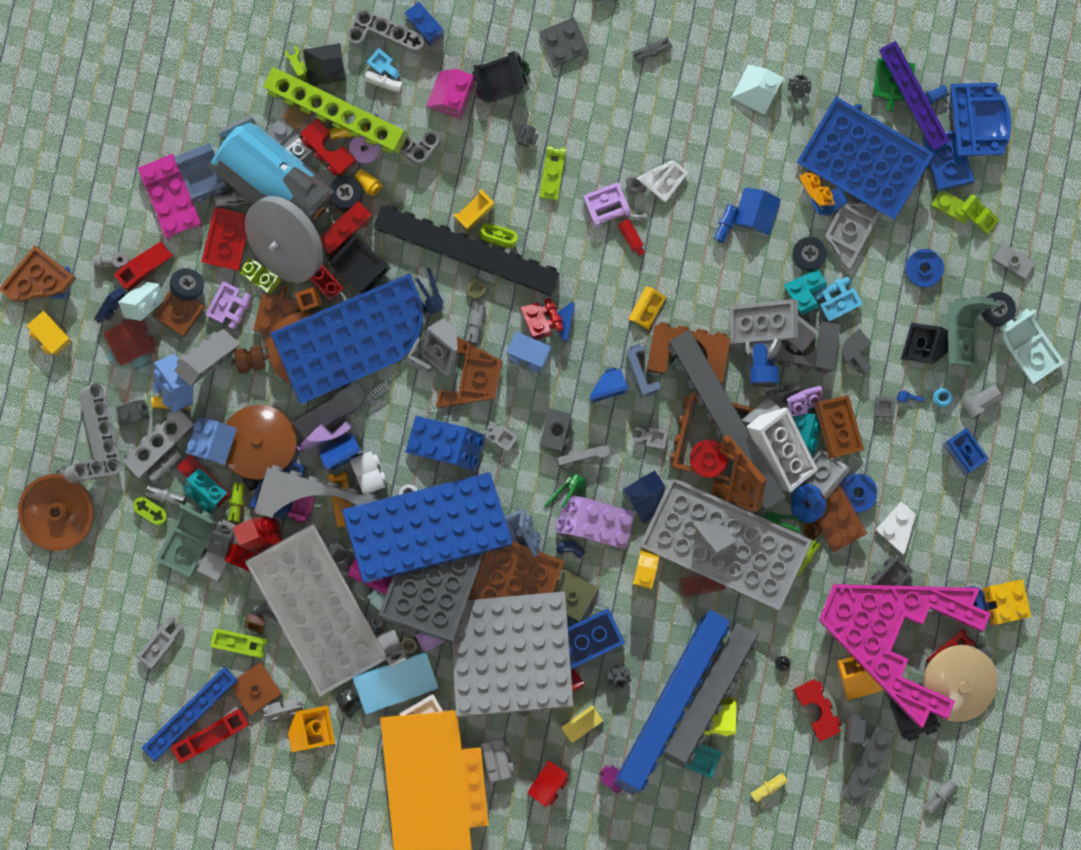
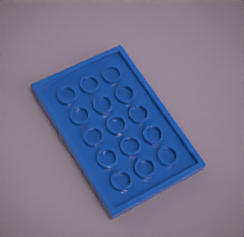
M835 97L797 163L896 220L935 154L842 99Z

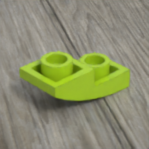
M250 257L238 272L270 295L282 280Z

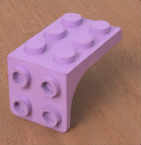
M571 496L565 508H561L560 517L556 522V531L560 534L572 535L626 550L635 512L584 497Z

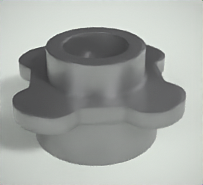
M641 175L626 179L629 195L633 196L635 193L646 192L647 188L637 180Z

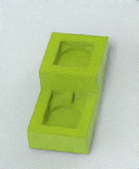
M973 194L970 195L960 208L987 235L999 222V219L991 209L986 208L978 197Z

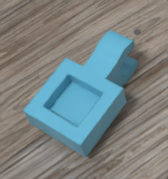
M380 48L367 60V64L380 75L386 72L394 80H397L400 76L399 71L391 66L394 62L393 59Z

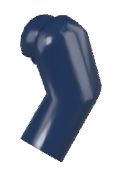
M572 540L560 541L556 547L559 554L572 552L578 559L586 553Z

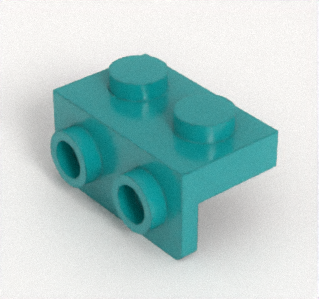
M810 413L793 416V420L810 455H814L818 447L819 432L821 431L818 416Z
M200 468L186 479L183 487L187 497L195 500L199 507L209 514L216 511L219 501L227 494L222 487Z

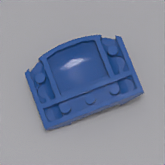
M996 83L950 85V106L952 108L954 145L957 156L1004 154V149L1009 142L1011 134V116L1004 94L1001 95L996 89L998 87Z

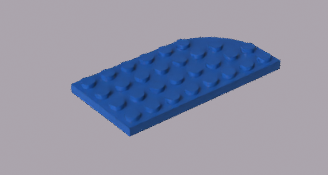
M408 273L271 332L270 335L299 404H303L401 360L412 349L420 334L423 322V306L412 276Z

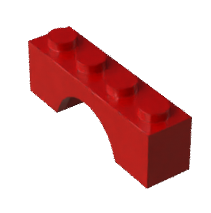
M239 708L207 728L171 746V749L179 764H183L249 727L250 723L242 708Z

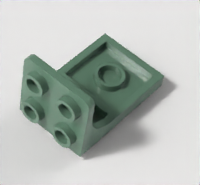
M973 296L971 300L957 298L955 302L948 303L947 338L949 364L977 367L976 325L978 318L985 310L1000 307V302H994L993 298L983 299L982 296Z
M186 502L185 505L180 503V512L156 561L191 578L197 567V562L203 555L211 533L218 522L215 521V516L205 511L200 514L198 513L199 508Z

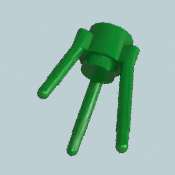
M573 473L572 477L568 476L565 483L544 504V507L547 508L568 486L570 491L561 505V508H565L574 492L578 493L579 491L578 497L583 496L587 480L576 473Z
M775 512L765 513L764 519L790 530L801 531L800 528L779 521V518L799 521L798 517L777 514Z

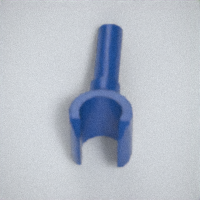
M900 391L896 397L897 400L906 403L908 398L923 403L925 401V398L912 395L908 391Z

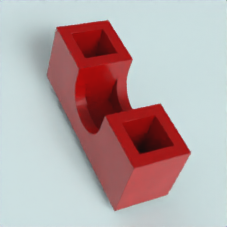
M317 118L300 133L302 138L300 141L308 149L311 147L315 151L313 155L320 162L324 161L328 165L327 170L333 176H343L357 163L356 159L343 145L333 152L324 148L325 141L330 137V131Z
M358 201L320 236L322 248L332 257L335 252H338L343 247L344 242L353 233L360 231L373 219L372 214Z
M812 679L793 689L801 707L814 703L820 709L819 718L810 724L819 742L841 732L839 727L842 724L837 716H833L831 712L833 706L828 698H824L822 694L824 688L820 681L816 682L815 679Z

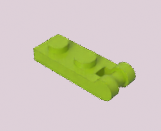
M547 145L539 198L558 201L566 148L555 149L553 146ZM558 156V162L551 161V157Z
M214 628L210 647L264 658L263 649L268 639ZM251 642L257 643L256 650H250Z

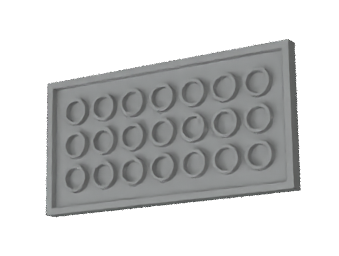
M672 477L639 547L781 611L813 541ZM701 521L722 525L727 530L731 528L738 536L735 538L737 544L719 558L695 529L693 522Z
M314 524L245 561L320 696L388 659Z

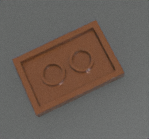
M849 395L814 403L829 459L864 450Z
M839 483L829 497L825 499L827 504L825 515L817 521L833 553L868 534Z

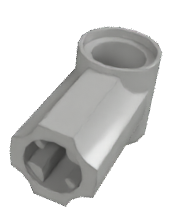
M994 384L981 393L974 394L962 401V404L970 418H973L985 411L987 407L999 402L1003 397Z

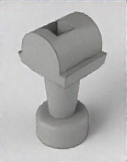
M120 251L114 253L112 257L102 258V255L93 256L95 270H101L103 266H115L121 269L130 261V258Z

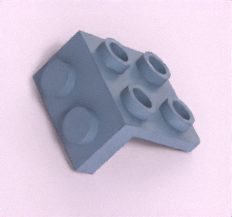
M525 509L505 516L512 540L529 547L533 557L538 556L542 540L539 532L535 531L532 526L534 525L532 516L530 514L527 515Z

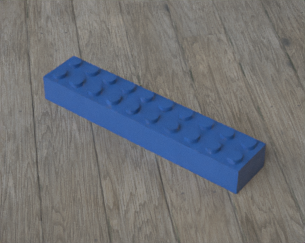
M709 610L702 616L612 783L613 785L632 796L645 789L649 782L646 779L647 776L653 773L658 765L656 759L664 754L667 748L665 743L673 737L676 731L674 726L678 721L682 720L685 714L683 709L691 703L694 697L692 692L703 681L701 675L708 671L712 664L710 658L719 651L721 647L719 641L725 638L730 630L728 627L730 621L712 610Z

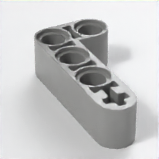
M365 9L360 10L356 14L348 31V39L353 47L363 46L370 33L413 54H420L425 48L422 35ZM362 17H369L368 23L363 24L360 22ZM381 24L387 26V29L383 32L377 30V27ZM397 32H401L404 34V37L398 40L394 38V35ZM355 33L362 35L361 39L357 41L353 40L352 36ZM417 41H419L420 45H416L415 47H413L412 42L416 43Z
M376 111L369 112L370 114L393 124L380 113ZM367 124L369 130L371 128V124ZM427 131L417 142L408 135L406 141L410 144L407 148H401L399 153L415 165L422 166L427 163L440 145L439 136L434 131ZM383 132L380 136L382 140L386 139L387 137L384 135L385 132ZM434 137L436 142L433 145H429L426 143L427 138ZM417 152L425 154L421 160L415 159L414 155Z

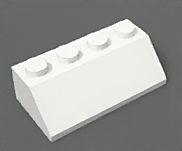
M788 408L760 415L747 426L756 447L781 490L792 492L818 470Z

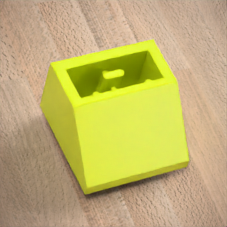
M729 697L727 700L723 699L721 703L723 708L720 714L713 717L712 721H714L711 730L709 732L706 731L704 735H736V697Z

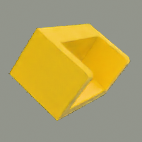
M482 189L462 211L454 214V219L466 232L472 229L495 207L494 202Z

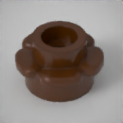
M815 521L806 523L803 527V532L806 537L816 539L821 535L822 528L819 522Z

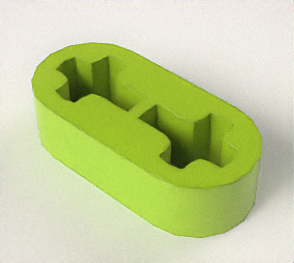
M139 497L134 501V511L156 525H162L166 522L167 512L163 508L144 497ZM146 501L145 506L150 508L149 511L144 509L139 511L138 503ZM161 511L163 519L155 521L156 517L151 512L159 513Z

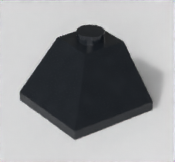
M340 43L303 49L310 85L318 86L347 80Z
M911 323L901 359L934 364L949 351L948 330L940 326Z

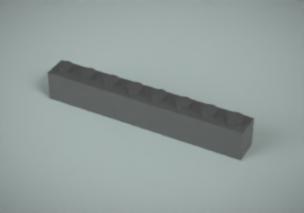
M739 623L736 624L665 750L664 759L685 769L687 764H692L696 756L694 751L697 747L701 748L705 740L703 737L704 733L711 730L714 721H712L715 715L718 716L723 708V705H721L723 699L727 700L732 692L730 688L732 683L736 684L741 676L739 672L741 667H746L750 659L748 657L750 651H755L759 643L757 641L758 633Z

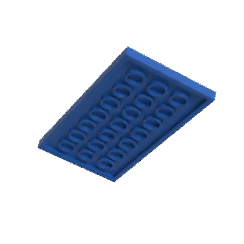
M491 472L342 509L363 584L512 546L513 544Z

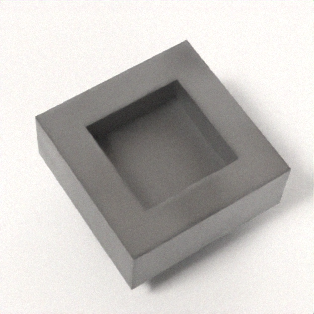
M875 397L874 417L894 418L895 398Z

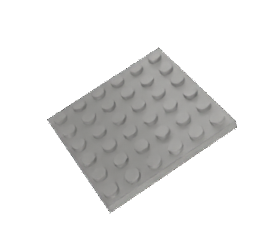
M565 591L467 600L452 642L457 718L574 707Z

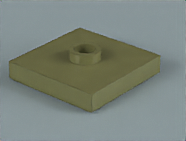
M565 570L554 592L565 591L567 615L580 622L599 588Z

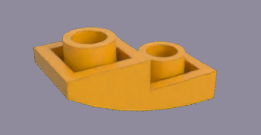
M804 173L799 176L809 195L820 206H832L835 204L829 187H821L820 179L816 173Z

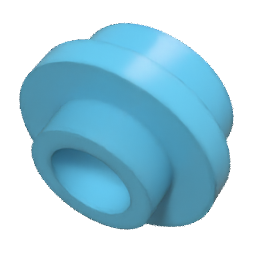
M940 388L933 394V401L939 407H947L952 402V394L948 389ZM944 395L946 400L940 401L939 396Z

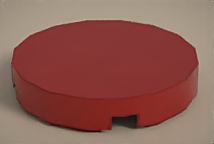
M704 440L698 442L693 447L689 462L692 470L697 475L703 478H714L725 470L728 457L720 451L721 443L715 440Z

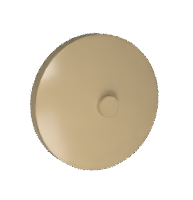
M956 645L939 652L929 662L922 679L923 687L955 701L947 719L953 722L967 721L984 712L991 704L998 685L997 671L991 659L981 650L968 645Z

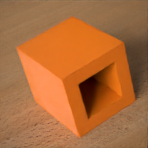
M317 287L295 293L301 311L323 305Z

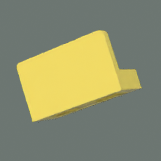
M591 705L562 726L561 729L571 743H573L600 724L603 719L593 705Z

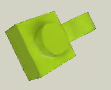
M294 46L295 54L289 55L286 50L285 55L291 62L298 78L305 81L307 80L305 73L308 70L303 61L299 62L300 51L297 46Z

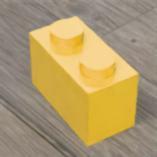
M45 311L41 312L27 325L30 329L28 334L35 341L39 339L42 343L40 347L47 355L51 353L56 356L72 342Z

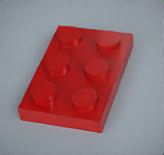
M214 207L202 263L235 271L240 270L247 241L245 231L246 214Z

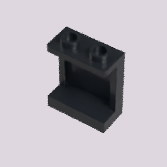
M512 51L507 53L508 56L483 65H473L474 71H472V75H474V80L478 84L477 94L480 100L489 104L530 90L520 53Z
M355 235L344 242L343 248L339 252H335L329 262L330 266L360 293L373 289L391 269L383 259L374 254Z
M888 694L886 695L902 739L912 741L919 738L918 734L926 732V735L937 732V728L941 727L936 715L929 712L924 727L920 728Z

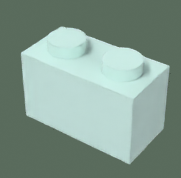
M141 281L119 301V305L124 318L142 321L164 301V297L159 284Z

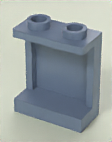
M210 143L174 157L193 202H203L208 199V196L213 194L221 195L225 192V189H228L226 181L207 167L215 156Z
M636 344L629 347L626 358L641 399L660 393L661 387L659 381L647 385L637 356L646 352V346Z

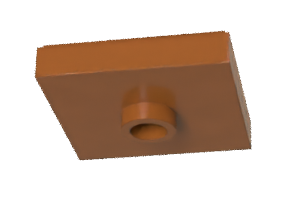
M170 290L152 317L185 338L205 309V306L197 300H180Z
M262 662L237 677L238 681L231 687L250 716L282 695V692Z

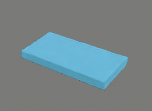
M426 651L408 657L406 660L391 667L386 665L353 677L365 714L439 689Z

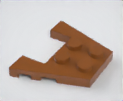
M457 337V353L466 354L459 392L439 390L436 407L438 408L496 399L503 361Z
M726 435L722 438L720 451L734 461L730 485H726L720 479L714 481L711 495L715 497L720 496L726 502L733 501L739 507L756 512L761 508L766 479L729 435Z

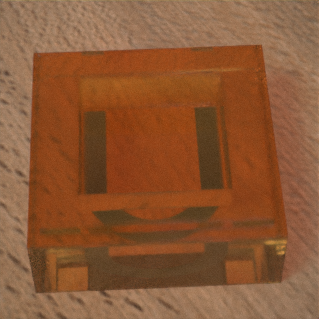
M294 104L293 107L290 106L282 118L297 130L308 114L299 110V107Z

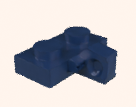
M119 287L108 294L94 317L99 324L104 320L109 321L115 315L114 310L120 307L119 301L125 296V291Z

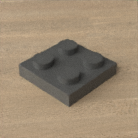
M575 17L540 31L554 67L589 53Z

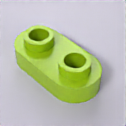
M484 224L481 227L480 237L483 241L504 248L516 246L518 235L513 230L494 224Z

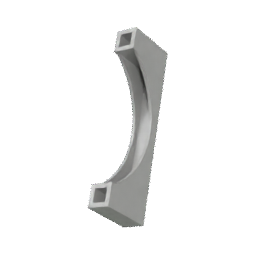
M272 465V468L267 467L254 513L273 518L274 513L283 506L297 499L312 495L336 496L348 500L357 506L377 501L378 499H375L376 495L367 492H365V495L357 494L358 490L346 487V490L338 488L339 484L329 481L327 484L320 483L321 479L313 476H309V479L301 477L302 473L292 470L290 473L283 472L282 467Z

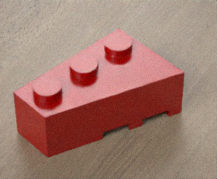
M268 516L252 518L232 527L239 546L249 551L256 550V554L283 540L279 530L280 524L274 516L273 518Z

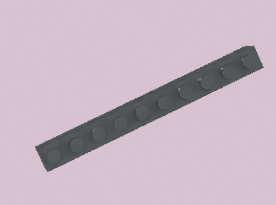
M688 330L670 340L668 350L672 357L676 356L680 363L677 365L681 373L687 374L689 378L687 383L692 391L696 390L698 394L696 399L700 406H705L708 411L706 416L709 422L716 425L718 430L715 432L720 441H722L724 436L729 435L765 477L766 485L761 507L766 510L785 499L786 497L691 331Z

